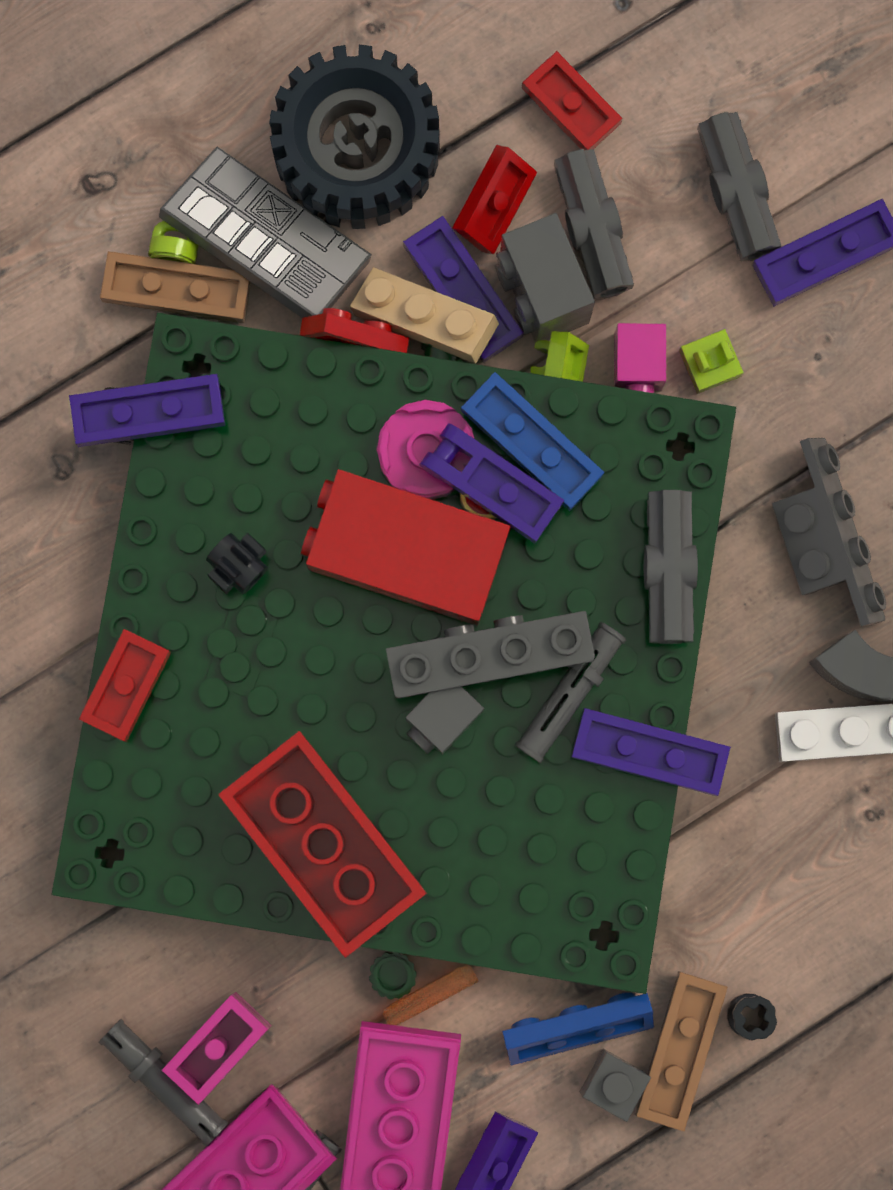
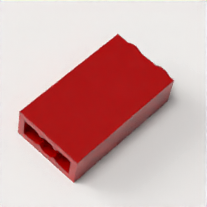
M338 469L334 481L325 480L317 503V508L324 510L319 527H309L301 550V555L308 557L306 566L309 571L476 626L479 625L509 535L510 525Z

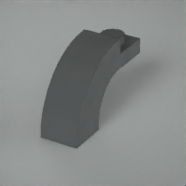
M856 630L841 638L809 662L815 671L827 682L849 695L873 702H893V657L881 654L871 648Z

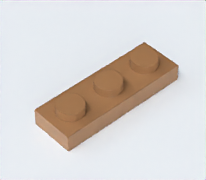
M108 251L100 299L102 302L245 323L251 282L231 269Z
M678 971L647 1073L651 1079L639 1099L635 1113L637 1117L685 1131L727 992V986Z

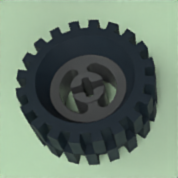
M359 44L358 56H347L346 45L333 47V60L325 62L321 53L318 52L308 57L309 71L304 73L297 66L288 75L291 86L289 89L280 86L275 96L277 111L271 110L269 121L272 133L270 141L280 180H284L290 197L295 201L298 199L303 201V206L316 216L319 212L324 213L328 224L340 227L341 218L350 219L352 229H366L365 219L376 217L378 226L391 222L390 212L398 209L403 216L411 210L412 198L417 195L422 199L429 189L430 175L435 176L438 166V152H440L437 105H432V92L427 83L418 84V71L409 63L402 70L398 68L396 54L385 50L381 60L373 58L372 46ZM348 114L350 130L356 139L361 140L364 138L365 152L371 162L377 156L379 140L382 138L389 139L391 143L384 157L375 165L361 169L364 167L363 154L354 142L348 144L347 131L340 120L334 128L333 142L323 144L322 139L325 131L337 118ZM344 164L345 166H347V167H349V168L361 169V170H349V169L343 168V167H341V166H339V165Z

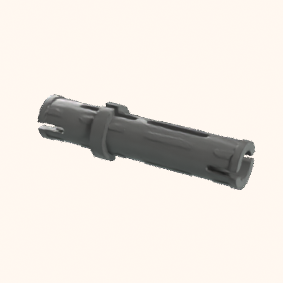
M601 621L591 636L594 654H598L589 667L590 662L568 666L569 669L542 705L523 736L515 743L518 749L540 764L593 686H600L604 680L600 675L620 646L626 641L625 637ZM568 697V698L566 699V701L564 702V704L562 705V707L559 709V707L561 706V704L563 703V701L565 700V698ZM552 719V721L550 722V724L548 725V727L546 728V730L543 731V730L545 729V727L547 726V724L549 723V721Z
M122 1019L99 1041L131 1072L128 1077L134 1083L140 1080L202 1141L205 1147L228 1124L204 1100L198 1105L162 1071L167 1065L160 1058L163 1053L157 1047L151 1050Z

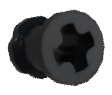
M745 993L737 996L731 1001L727 1009V1020L731 1029L736 1034L751 1041L766 1039L774 1032L777 1025L775 1007L769 1000L756 994ZM759 1005L761 1008L758 1011V1016L763 1020L761 1025L756 1027L750 1024L744 1029L743 1025L746 1022V1018L741 1014L742 1010L745 1007L755 1009Z

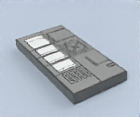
M218 146L160 208L159 218L301 318L322 314L324 308H331L368 265L372 256L368 251Z

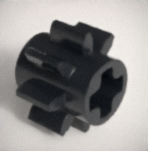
M230 533L207 556L206 561L214 567L207 576L225 594H228L235 587L243 595L268 570V566L260 560L267 551L249 533L241 541L233 533Z

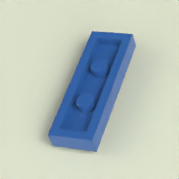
M496 372L461 407V412L537 482L564 499L562 505L569 511L604 476L605 472Z
M627 992L611 997L607 1004L592 1008H588L586 1005H576L566 1008L560 1012L558 1017L542 1021L539 1018L522 1019L515 1022L511 1029L502 1031L510 1065L653 1029V1010L648 993L636 996L635 993Z

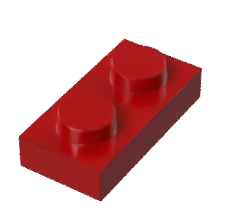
M558 51L552 54L522 82V89L580 149H595L622 123L623 118Z
M496 145L452 229L481 252L494 255L501 242L502 234L506 233L537 171L509 147Z
M324 308L322 314L302 318L299 336L407 353L409 337L392 333V326L379 321H364V323L353 321L351 320L352 314L350 312L336 308Z
M124 629L79 720L127 742L171 652Z

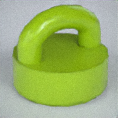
M165 221L159 222L152 232L148 256L195 264L198 244L188 237L186 240L178 237L164 236L168 231H179Z

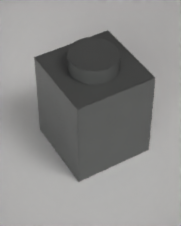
M462 687L428 693L405 717L406 722L412 726L406 734L425 753L429 754L435 748L443 755L484 712V707Z
M603 1048L579 1092L583 1098L627 1122L651 1077L643 1070Z

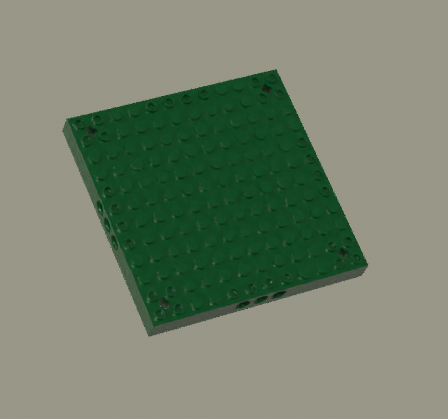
M157 312L144 384L191 378V374L187 373L188 370H196L198 363L203 362L210 374H202L201 376L218 374L226 426L134 439L87 701L124 629L169 650L171 654L127 742L85 722L82 723L51 895L332 942L218 795L300 731L427 892V894L360 947L646 994L678 786L570 757L584 708L686 735L736 407ZM494 372L504 379L605 473L571 511L561 505L535 544L510 527L479 625H474V631L494 628L493 621L505 617L523 615L524 622L586 611L591 636L601 621L626 638L625 643L620 646L600 675L604 678L600 686H593L569 723L564 727L543 757L544 760L541 764L518 749L515 743L523 736L542 705L547 701L569 669L568 667L462 686L484 707V712L443 755L435 748L427 754L406 734L412 726L406 722L405 717L428 693L405 698L395 697L386 648L444 638V630L473 624L309 571L306 566L308 557L301 555L302 546L309 527L318 528L324 512L323 509L317 508L323 484L326 479L334 481L338 469L391 486L381 472L377 454L380 430L398 409L408 403L430 400L447 404L467 421L472 428L475 440L533 478L461 412V407ZM675 440L685 442L684 449H690L691 453L685 454L682 461L673 459V452L666 450V448L672 447ZM457 490L446 497L432 499L464 510L460 501V493ZM661 490L692 492V545H696L698 559L696 590H693L694 634L692 643H649V590H645L643 571L644 547L648 545L647 500L649 492ZM498 518L493 519V520H495V521H498V522L503 523V522H502L501 520H499ZM230 533H233L240 541L249 533L267 551L260 560L268 566V570L246 593L265 599L264 605L267 612L271 616L279 618L273 636L262 639L256 647V656L263 665L256 686L250 691L248 698L229 692L227 685L221 679L208 678L205 680L213 656L222 659L226 654L236 651L237 639L231 631L223 629L228 611L241 607L246 598V593L242 595L235 587L228 594H225L207 576L214 569L206 561L207 556ZM568 697L565 698V700L563 701V703L561 704V706L559 707V709L562 707V705L564 704V702L566 701V699H567ZM552 719L549 721V723L547 724V726L545 727V729H544L543 731L546 730V728L548 727V725L550 724V722L552 721ZM114 839L119 841L117 848L124 849L123 860L114 861L112 868L106 866L108 859L101 858L102 847H111ZM601 921L610 922L608 930L616 931L615 941H608L604 949L595 948L597 941L590 940L589 938L590 930L599 929Z

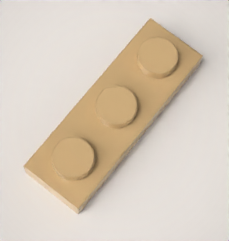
M374 267L350 305L351 310L357 317L367 321L387 323L392 326V331L422 343L433 345L432 347L474 364L477 363L499 325L495 315Z

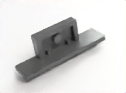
M825 438L804 439L800 441L815 487L772 503L801 594H811L846 581L861 627L885 621L883 610L886 608V599L880 585L877 582H873L868 563L871 561L870 551L864 538L858 536L853 521L855 516L854 502L850 494L843 490L837 473L840 470L837 452L831 444L827 443Z
M586 611L524 622L523 615L505 617L494 620V628L474 631V625H463L444 630V638L386 648L394 695L396 698H405L592 662L595 654Z

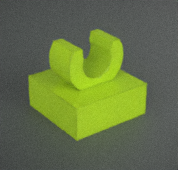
M725 329L683 345L679 349L697 394L742 377L744 373Z
M552 331L550 341L539 340L535 342L534 348L548 355L545 366L531 367L530 372L532 374L583 382L589 344L570 332Z

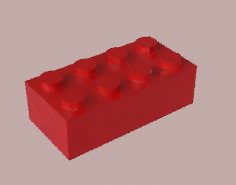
M300 731L218 794L345 958L427 894Z

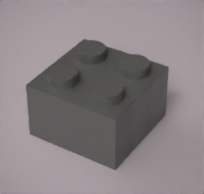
M557 213L502 234L500 252L496 253L499 264L495 265V269L504 291L513 290L517 307L513 310L517 323L524 333L523 335L531 333L535 342L550 340L552 331L570 332L589 324L595 300Z

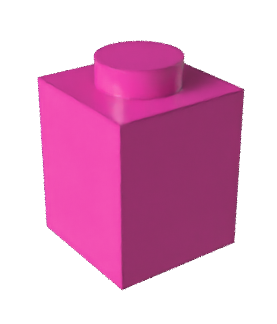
M618 323L614 333V387L649 393L662 391L666 383V324Z

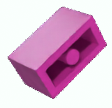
M235 992L226 999L162 1071L199 1105L272 1025Z

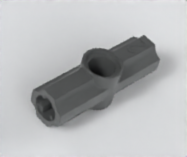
M738 112L720 113L699 123L697 130L711 170L709 179L712 195L719 212L726 215L740 261H754L780 248L781 242L767 203L769 190L766 177L760 162L752 158Z
M579 149L566 153L564 156L555 159L554 166L560 190L567 207L565 219L572 245L575 251H580L593 298L606 299L620 295L632 289L634 283L621 242L623 231L615 201L612 197L608 198L594 149Z
M682 490L649 492L647 500L648 545L644 547L643 565L645 590H649V643H692L694 634L693 590H696L698 576L696 545H692V492Z

